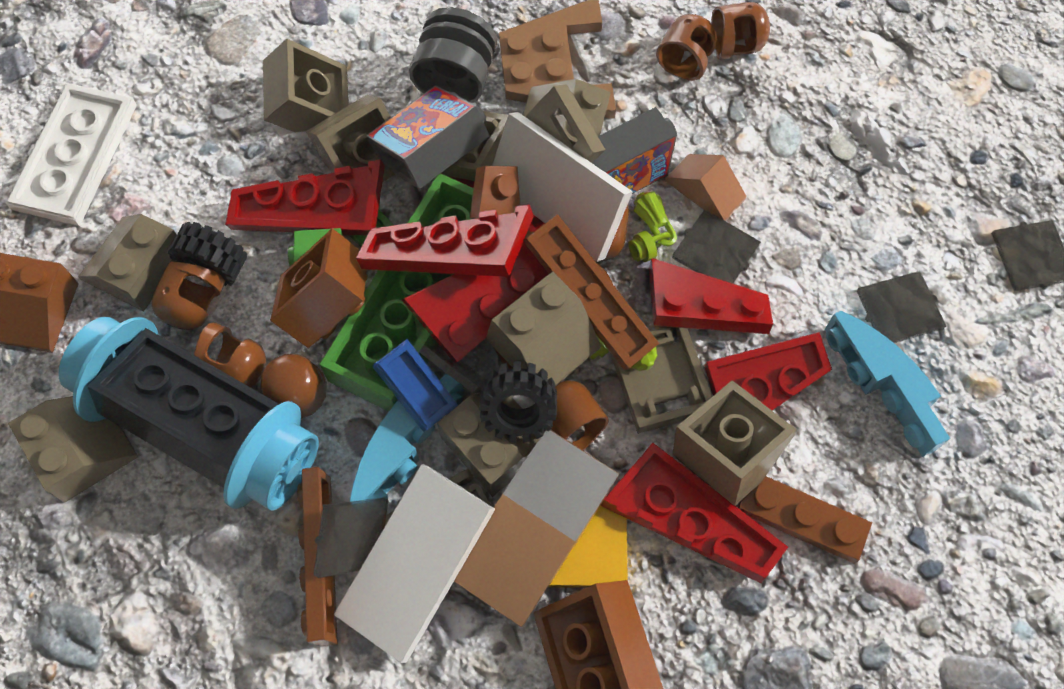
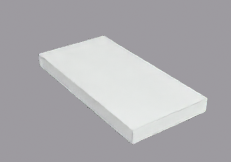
M66 83L6 205L13 211L80 226L137 106L134 99Z
M519 112L509 113L492 166H518L520 205L530 204L533 215L544 223H547L558 214L596 262L604 260L628 205L632 191Z
M421 464L334 615L398 662L406 663L490 520L495 508L429 466Z

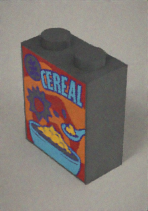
M436 85L366 135L378 159L382 160L385 167L418 189H421L490 136L484 124V121H486L485 114L475 102L470 103L460 98L455 92L450 93Z
M654 107L598 136L606 150L592 164L630 189L633 194L668 176L677 137L676 128L669 118H664L657 107Z

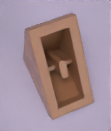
M688 154L665 180V182L722 224L747 197L724 155Z

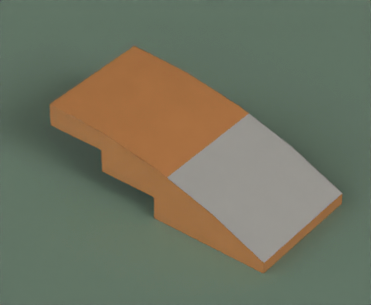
M546 430L494 506V513L454 582L520 627H523L569 553L582 536L619 476V473L552 430L549 432Z

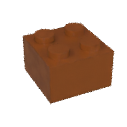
M330 229L280 275L270 321L308 349L320 338L323 340L327 339L344 317L355 315L365 302L364 290L368 275L366 274L367 269H361L356 259L360 250L336 230Z

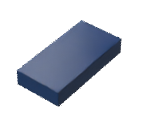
M408 339L372 366L423 432L427 431L458 406L457 402Z

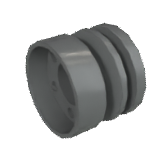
M447 7L438 8L429 13L419 38V45L409 68L410 80L415 87L424 94L436 85L450 93L455 92L460 98L470 103L478 101L483 94L488 77V67L492 63L493 54L497 46V35L492 26L479 15L465 9Z

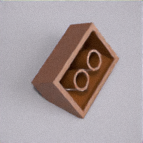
M0 253V344L53 353L79 285L61 263Z
M628 580L596 583L533 612L555 689H663Z

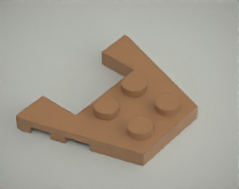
M586 0L499 32L506 99L526 103L531 87L574 79L567 34L602 31L599 0ZM612 83L595 84L594 86L611 92L605 118H615L616 106Z

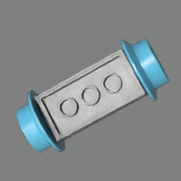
M111 317L97 318L84 326L75 335L62 356L59 366V381L64 388L73 392V406L79 417L90 422L107 418L224 488L223 497L226 505L233 509L242 508L253 500L269 510L280 508L295 494L298 484L302 483V469L311 468L319 447V439L317 435L300 426L301 410L297 404L291 401L278 404L159 336L155 324L146 318L135 317L121 323Z

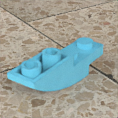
M843 311L835 313L824 330L826 331V338L830 347L835 352H839L846 363L847 372L852 382L860 385L865 395L880 389L884 405L891 413H895L904 427L903 431L908 443L912 447L917 448L922 457L938 450L951 438L930 408L941 395L928 377L908 355L879 331Z
M449 370L440 379V382L457 404L460 405L463 401L462 395L464 394L463 383L455 373ZM399 400L387 413L369 441L355 476L349 504L355 514L361 519L368 512L370 514L376 513L386 503L388 499L387 493L398 482L404 484L414 475L418 468L417 463L420 460L413 445L416 442L418 444L423 443L435 429V425L423 432Z

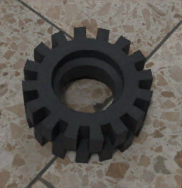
M185 222V224H182L168 250L170 258L174 261L205 267L219 273L225 280L224 286L227 284L229 286L233 285L247 259V252L243 251L244 248L241 245H236L234 239L224 237L225 233L219 230L215 232L210 226L205 225L202 227L197 222H193V224Z
M514 361L513 369H509L507 363L499 365V373L494 369L488 373V379H484L482 383L479 407L481 422L485 421V428L488 432L496 428L495 437L502 440L503 436L507 434L509 435L508 442L516 443V436H522L523 443L531 442V434H534L539 439L544 435V429L548 432L553 427V421H556L557 389H555L553 378L548 379V372L542 368L538 373H535L536 364L528 363L527 369L521 368V361ZM520 395L532 399L535 404L528 408L515 409L505 405L502 401L507 397Z

